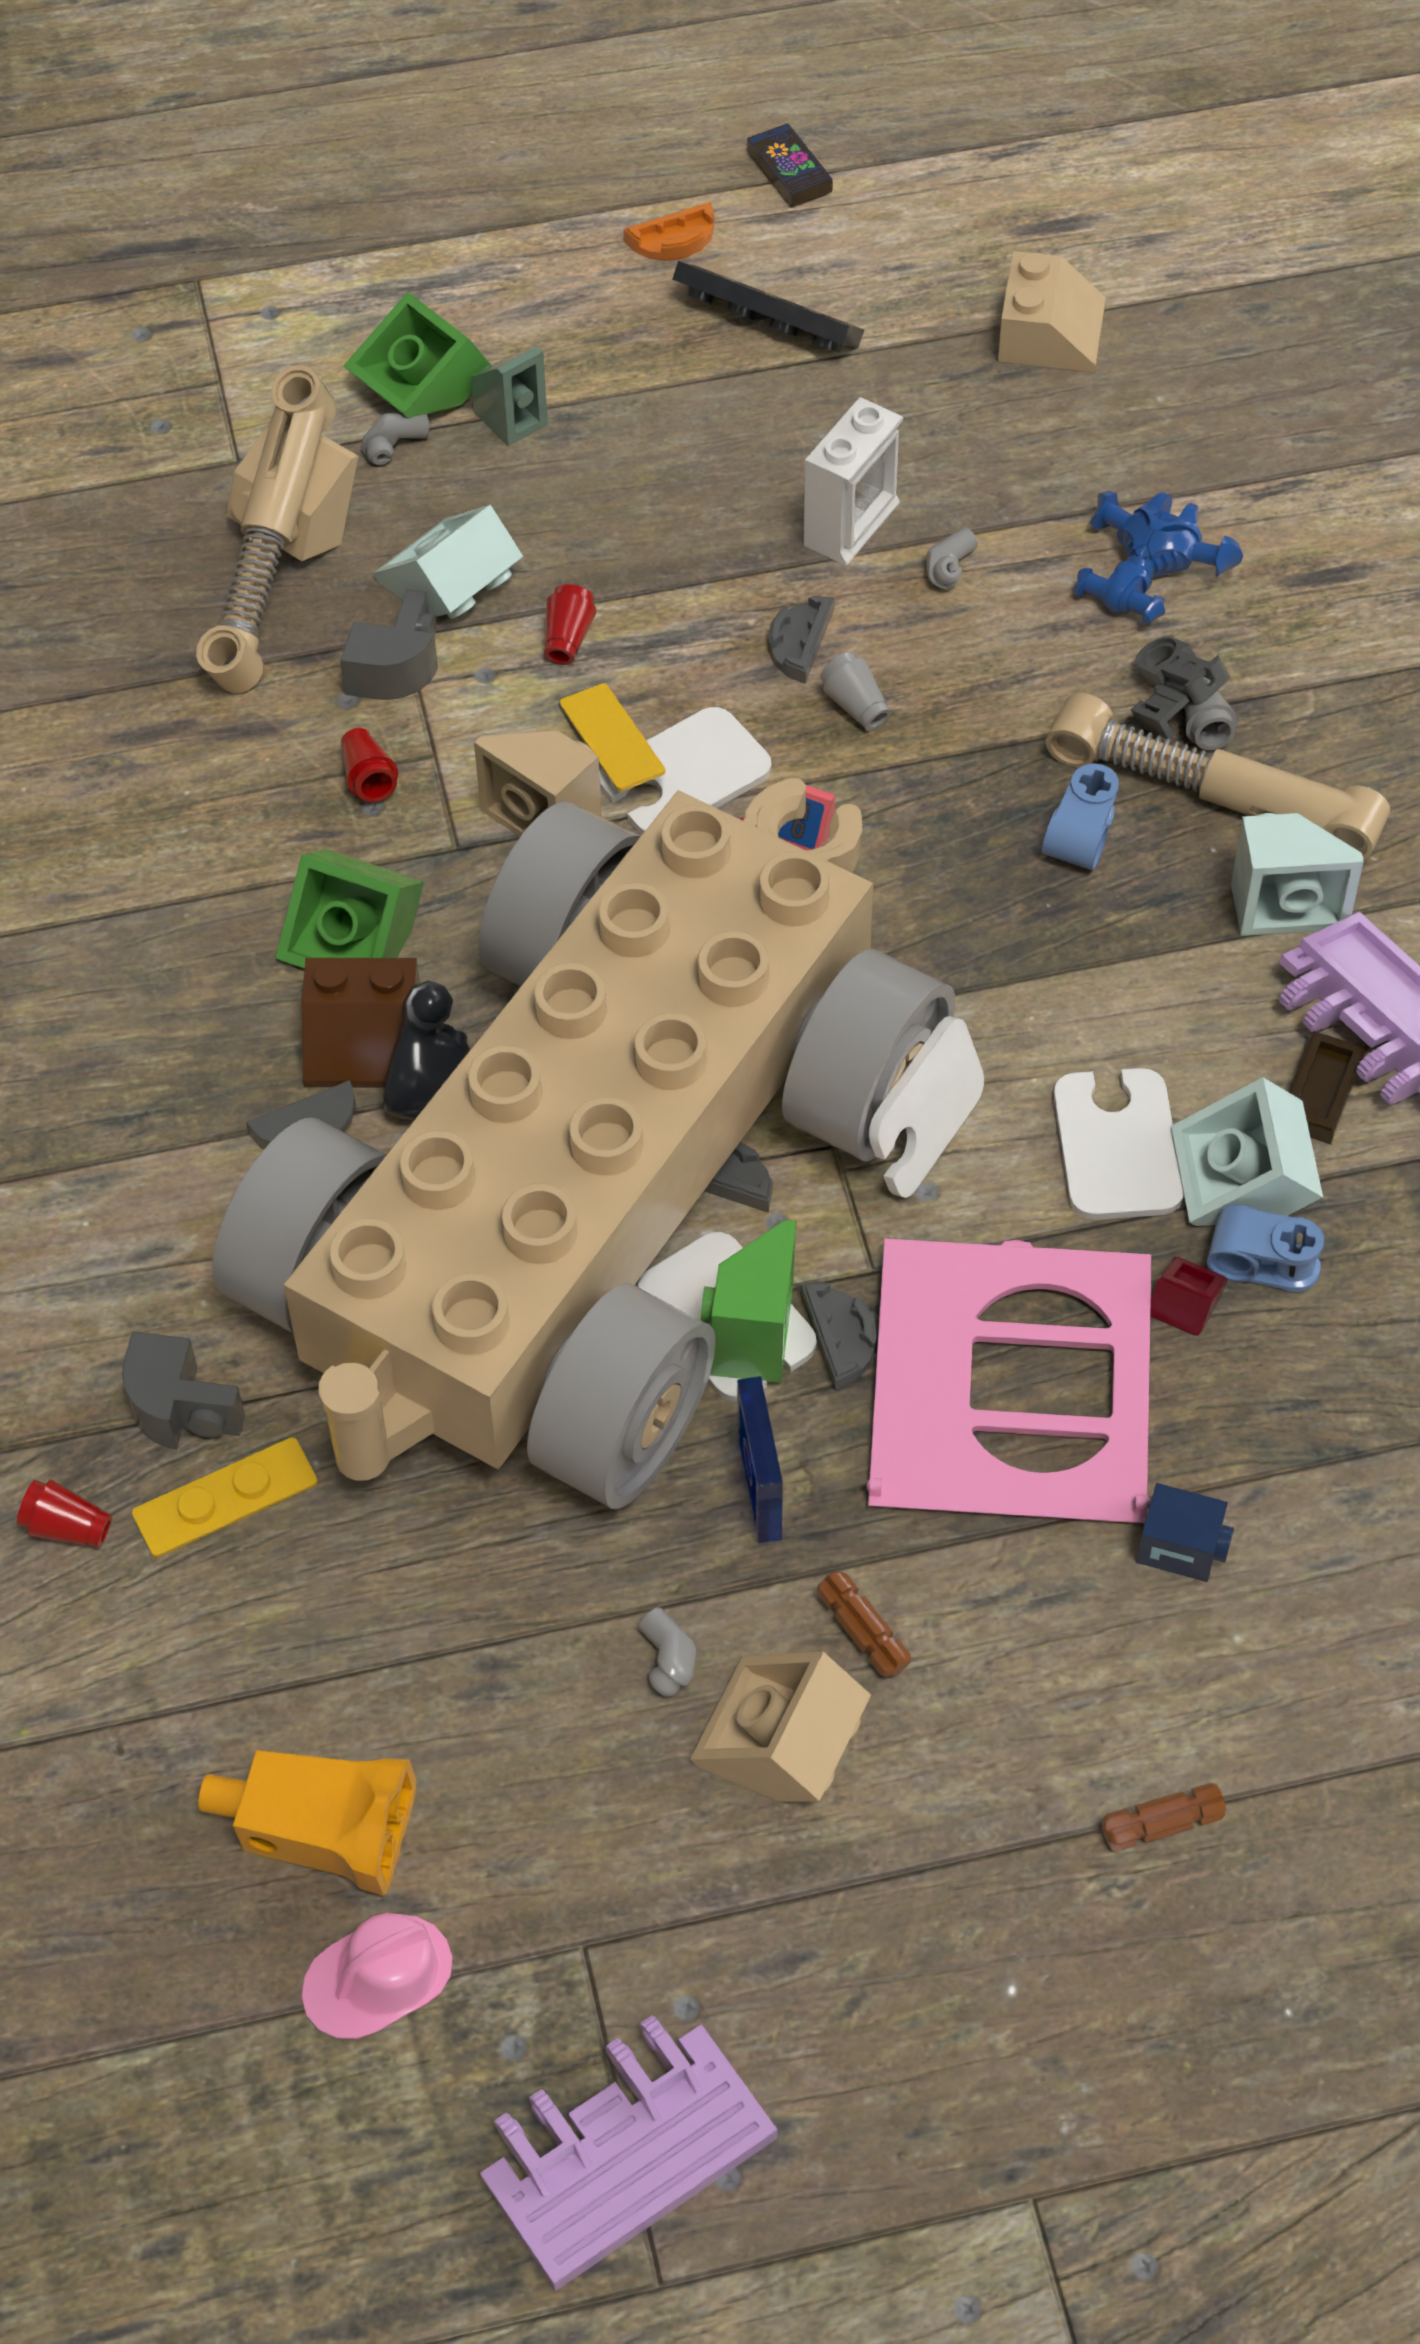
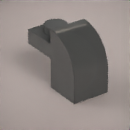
M406 589L394 627L353 622L340 660L345 695L378 700L399 699L418 692L433 679L438 670L435 644L436 616L429 614L427 592Z
M132 1331L123 1364L122 1376L133 1418L145 1436L161 1446L177 1450L182 1429L190 1430L204 1437H218L221 1434L241 1435L245 1413L239 1387L195 1381L198 1367L190 1338Z

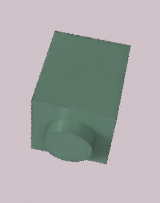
M538 346L510 355L471 376L474 413L506 445L510 446L548 425L544 355Z

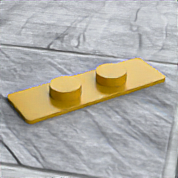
M601 683L562 698L559 701L561 708L586 745L598 756L600 766L618 791H625L663 776L666 773L665 767L607 684Z
M291 1437L139 1505L132 1510V1516L151 1555L158 1558L316 1486L318 1480L297 1439Z

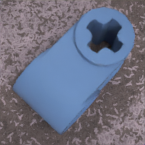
M1092 763L1083 765L1074 772L1060 806L1056 808L1049 822L1042 845V854L1090 870L1096 868L1108 831L1113 822L1115 812L1113 804L1119 788L1118 777L1111 768L1102 764Z
M1228 1205L1222 1208L1218 1215L1206 1262L1210 1270L1226 1276L1230 1281H1246L1279 1288L1287 1292H1302L1314 1286L1320 1277V1261L1318 1258L1324 1248V1235L1320 1227L1313 1221L1305 1218L1264 1212L1247 1205ZM1298 1233L1303 1235L1302 1245L1296 1244ZM1290 1265L1295 1266L1294 1277L1289 1276Z

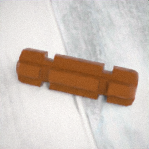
M832 1572L818 1585L817 1595L828 1609L834 1608L836 1610L835 1618L863 1653L868 1651L871 1654L869 1661L879 1674L890 1678L897 1676L910 1664L911 1654L899 1639L894 1641L891 1638L893 1631L866 1597L858 1596L859 1588L851 1578L843 1572Z
M1208 1783L1191 1788L1192 1794L1186 1796L1181 1791L1135 1805L1136 1811L1133 1813H1129L1125 1808L1106 1814L1102 1820V1831L1105 1840L1111 1850L1120 1851L1136 1846L1135 1840L1142 1838L1146 1843L1192 1829V1822L1198 1821L1200 1825H1205L1221 1820L1225 1816L1226 1804L1221 1790L1217 1784Z

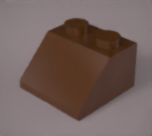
M305 958L301 1002L304 1087H334L350 1080L354 1088H383L387 1067L400 1028L403 1001L412 986L420 984L417 958Z

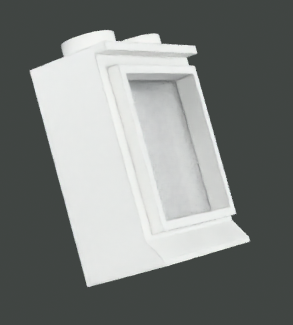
M859 397L805 459V547L847 566L898 506L900 501L896 495L899 430H896V428L903 422V416Z

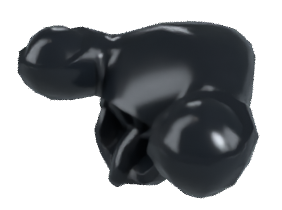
M427 980L412 986L403 1001L400 1028L387 1067L382 1092L384 1111L396 1117L415 1120L470 1051L467 1044V1035L462 1031H456L453 1027L444 1023L450 1017L453 998L445 985Z

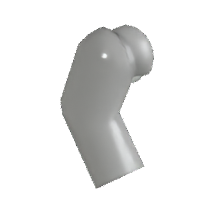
M402 413L383 414L363 436L362 451L364 455L374 465H384L391 460L390 455L394 452L393 446L400 438H427L429 433L427 414L409 419Z
M963 527L928 550L926 555L927 577L934 586L948 589L958 582L962 574V567H959L958 560L977 548L976 537L970 529Z
M656 1607L643 1617L639 1624V1629L659 1649L657 1658L659 1665L650 1672L649 1682L660 1694L671 1697L679 1692L682 1685H689L693 1679L696 1647L692 1639L661 1607Z

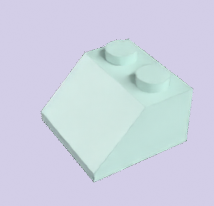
M487 505L443 519L372 574L378 583L401 600L404 598L406 589L427 592L429 614H434L436 617L447 614L450 619H453L469 610L476 603L472 596L483 587H485L486 591H489L510 578L512 573L509 567L521 559L523 555L492 506Z
M1264 813L1258 816H1244L1242 818L1231 880L1240 936L1319 931L1351 916L1364 863L1362 853L1298 813Z
M1264 1077L1171 1126L1189 1222L1195 1226L1216 1225L1221 1209L1228 1205H1247L1260 1211L1288 1216L1323 1198L1303 1101Z

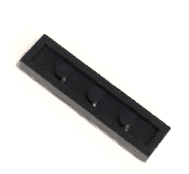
M678 261L672 278L674 281L687 285L685 295L710 304L713 303L715 296L730 302L727 308L729 312L751 320L755 319L757 312L772 318L769 327L793 336H797L799 328L815 334L812 341L813 344L838 353L842 345L858 348L865 330L693 264Z

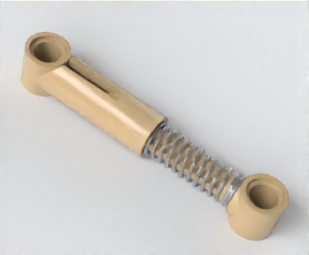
M303 365L291 366L283 370L272 384L271 396L276 406L240 527L241 532L245 536L243 538L244 544L240 547L242 552L238 555L239 561L235 564L237 569L233 572L235 578H232L230 581L232 584L228 589L230 595L226 597L227 603L223 606L225 612L221 614L222 620L218 623L219 626L209 629L197 644L196 657L199 665L224 691L232 694L243 693L252 689L258 683L263 673V661L261 655L257 652L259 645L257 637L260 630L256 625L262 623L259 617L265 614L261 608L267 606L264 600L268 599L269 595L266 591L272 589L269 583L274 581L272 574L277 572L273 566L279 564L276 558L280 557L281 553L278 549L288 546L291 542L321 433L332 424L336 416L337 406L333 396L318 375L311 368ZM309 397L305 402L299 404L304 398ZM236 654L235 658L230 663L224 665L225 661L230 656Z
M1076 693L1069 696L1045 740L1049 753L1056 760L1070 767L1080 768L1083 765L1092 764L1093 760L1098 761L1102 759L1108 762L1113 759L1115 765L1122 762L1124 768L1130 765L1133 771L1139 768L1142 774L1147 771L1151 777L1157 774L1159 780L1166 776L1168 783L1175 779L1177 786L1184 782L1186 789L1193 785L1195 792L1200 791L1199 798L1201 800L1248 816H1258L1264 813H1298L1361 852L1363 860L1369 858L1390 814V805L1386 798L1369 787L1355 785L1340 790L1218 748L1207 758L1205 750L1198 755L1196 747L1190 752L1188 751L1187 744L1181 749L1179 748L1180 744L1178 741L1172 746L1170 745L1171 741L1169 738L1163 743L1161 742L1162 738L1160 735L1157 736L1156 740L1152 739L1153 735L1151 732L1145 737L1143 736V729L1138 734L1135 733L1134 726L1127 731L1125 723L1121 725L1118 721H1114L1113 712L1109 706L1091 694Z

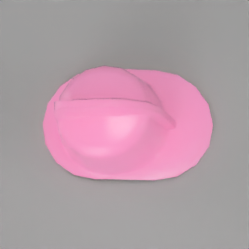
M384 1913L368 1918L353 1933L330 1945L313 1960L304 1976L301 1994L307 2017L319 2031L336 2039H360L379 2032L411 2012L427 2005L441 1994L450 1979L453 1959L447 1939L435 1925L417 1916Z

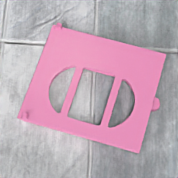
M884 1238L870 1479L866 1484L869 1491L868 1506L1145 1524L1147 1510L1151 1504V1500L1147 1495L1151 1254L1033 1247L1030 1242L1020 1240L1004 1241L1002 1245ZM1047 1289L1064 1292L1083 1300L1093 1307L1110 1327L1092 1328L981 1321L978 1317L990 1305L1007 1295L1024 1290ZM991 1342L1106 1349L1112 1351V1416L1103 1418L972 1409L970 1407L973 1343ZM984 1431L1105 1439L1107 1443L1095 1456L1079 1466L1059 1472L1038 1473L1021 1470L998 1460L984 1449L973 1432Z

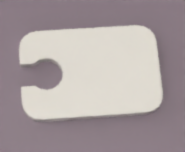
M719 707L703 709L646 740L665 767L666 773L642 784L655 786L660 790L662 796L655 804L640 806L628 813V821L642 835L677 790L718 808L768 779L771 774V757L730 712ZM601 767L599 771L600 789L612 803H615L624 798L630 789L618 791Z
M947 1016L937 1025L871 1120L869 1127L870 1144L875 1156L881 1159L887 1158L895 1146L899 1133L904 1128L906 1129L907 1143L905 1151L901 1158L893 1163L884 1175L888 1189L894 1195L907 1198L916 1191L981 1097L984 1087V1074L967 1025L963 1019Z
M1121 1069L1122 1090L1128 1095L1130 1103L1126 1108L1117 1112L1104 1111L1094 1104L1092 1100V1095L1095 1092L1093 1071L1066 1074L1055 1085L1054 1105L1069 1202L1072 1210L1080 1217L1090 1220L1167 1215L1179 1209L1183 1202L1184 1191L1171 1129L1173 1122L1167 1088L1164 1079L1151 1069Z
M711 1232L647 1270L640 1277L638 1287L701 1320L704 1287L716 1286L718 1264L743 1247L729 1234ZM792 1304L784 1365L790 1372L812 1358L816 1350L815 1332ZM711 1372L707 1381L719 1396L731 1402H742L767 1388V1381L711 1376Z

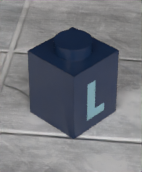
M1156 1483L1143 1528L1136 1563L1208 1582L1213 1561L1225 1563L1230 1548L1234 1527L1223 1525L1228 1502Z

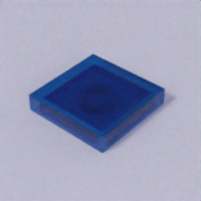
M757 1376L737 1379V1439L758 1543L782 1540L783 1480L762 1378Z

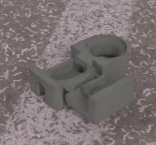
M1173 637L1158 638L1145 645L1135 659V663L1147 685L1154 688L1155 692L1145 702L1140 700L1130 710L1141 729L1157 736L1160 735L1164 739H1171L1174 733L1167 722L1189 702L1188 698H1191L1194 705L1204 703L1229 680L1230 676L1218 655L1210 662L1196 657L1192 648L1186 642ZM1203 677L1210 680V682L1207 685L1205 684Z

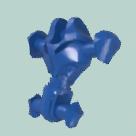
M1106 491L1098 493L1097 508L1089 523L1096 530L1109 527L1110 525L1117 529V539L1126 550L1128 557L1126 561L1119 562L1116 565L1109 579L1094 574L1091 568L1081 569L1077 574V581L1073 591L1078 597L1088 593L1100 598L1101 602L1106 605V608L1112 612L1129 613L1132 611L1143 616V623L1149 625L1153 620L1165 614V599L1155 594L1153 597L1145 594L1152 584L1151 579L1164 574L1186 570L1190 567L1192 561L1216 566V577H1218L1223 572L1240 564L1243 559V553L1239 543L1229 536L1223 537L1220 546L1202 542V535L1197 525L1198 505L1188 503L1180 516L1170 514L1172 495L1161 492L1149 502L1134 510L1133 514H1130L1119 507L1117 492Z

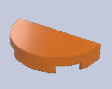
M711 202L624 228V242L634 252L649 259L670 261L687 258L701 251L712 239L715 225Z

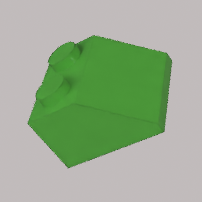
M407 292L343 366L409 419L462 405L472 394L471 376L492 365L468 337Z
M328 849L301 854L275 959L305 969V958H397L411 934L424 882Z
M782 1221L718 1264L716 1286L704 1287L701 1321L712 1326L716 1337L711 1376L781 1383L794 1284L797 1221Z

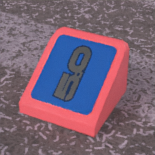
M806 785V812L803 818L788 821L783 825L778 833L779 838L803 850H812L820 847L827 841L829 836V825L835 810V795Z

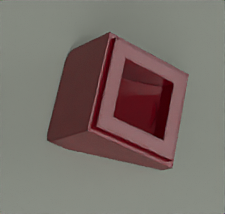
M1174 1257L1157 1280L1151 1298L1150 1316L1190 1334L1199 1335L1212 1315L1227 1285L1228 1278L1181 1257Z

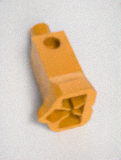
M256 1750L247 1780L207 1774L201 1784L198 1806L200 1812L235 1818L233 1828L244 1852L341 1875L353 1881L359 1889L384 1896L390 1888L400 1855L401 1843L407 1830L415 1800L417 1779L410 1759L382 1758L371 1761H349Z

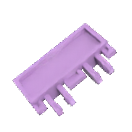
M1357 912L1303 938L1299 947L1282 954L1279 963L1294 977L1312 969V971L1300 976L1299 979L1296 978L1293 982L1291 981L1280 995V1003L1287 1010L1291 1011L1317 998L1321 999L1310 1008L1302 1021L1303 1025L1311 1032L1323 1030L1339 1021H1343L1371 1048L1389 1040L1390 1042L1378 1047L1364 1057L1359 1066H1357L1356 1074L1365 1082H1368L1396 1069L1398 1073L1387 1081L1380 1093L1381 1097L1389 1105L1396 1104L1398 1101H1402L1417 1092L1420 1093V966L1361 912Z
M651 2015L639 2024L646 2044L655 2052L668 2071L654 2082H651L643 2071L631 2049L620 2039L617 2038L606 2045L605 2049L608 2057L638 2102L631 2105L617 2083L614 2082L568 2113V2116L583 2139L579 2141L558 2108L553 2104L548 2094L542 2089L529 2097L532 2105L531 2109L539 2123L544 2125L558 2146L540 2158L525 2137L520 2124L509 2113L506 2112L494 2120L495 2127L527 2177L520 2181L504 2157L480 2172V2176L496 2199L498 2207L554 2291L569 2283L777 2139V2128L702 2024L678 2039L680 2047L693 2065L689 2064L655 2016Z

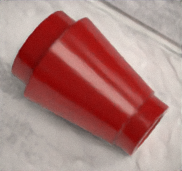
M574 584L559 585L555 588L554 593L547 598L544 656L553 663L568 665L574 662L575 655L597 613L596 607L593 604L594 596L590 591Z
M354 728L346 732L341 739V747L349 790L366 802H379L388 798L397 786L399 774L397 765L371 736L368 730Z
M52 1479L47 1483L33 1480L22 1499L16 1524L28 1529V1535L32 1537L86 1546L91 1545L100 1548L110 1529L113 1515L102 1511L98 1506Z

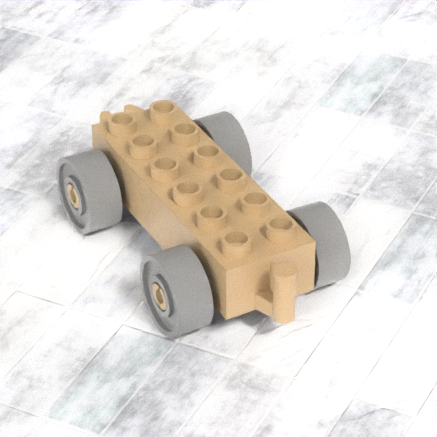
M788 778L766 787L753 798L745 811V819L743 821L677 790L641 836L572 802L564 801L552 805L529 825L506 858L490 892L480 927L479 956L482 966L489 973L520 989L390 1152L386 1155L318 1118L310 1117L301 1119L284 1129L257 1157L239 1184L221 1223L213 1254L214 1282L218 1291L224 1296L293 1333L299 1360L323 1373L319 1381V1398L326 1412L336 1464L339 1471L347 1478L364 1481L379 1476L386 1469L391 1459L431 1434L442 1438L499 1470L528 1429L527 1453L533 1466L612 1509H620L630 1504L658 1475L684 1435L701 1400L714 1360L716 1337L711 1325L640 1289L635 1284L785 1080L782 1112L787 1123L862 1161H871L876 1156L869 1140V1127L875 1112L937 1025L947 1016L954 1017L955 993L950 985L871 948L873 883L852 873L862 853L861 810L856 805L844 804L835 810L829 825L827 841L820 847L812 850H803L780 839L778 836L783 825L788 821L803 818L806 812V785L798 778Z

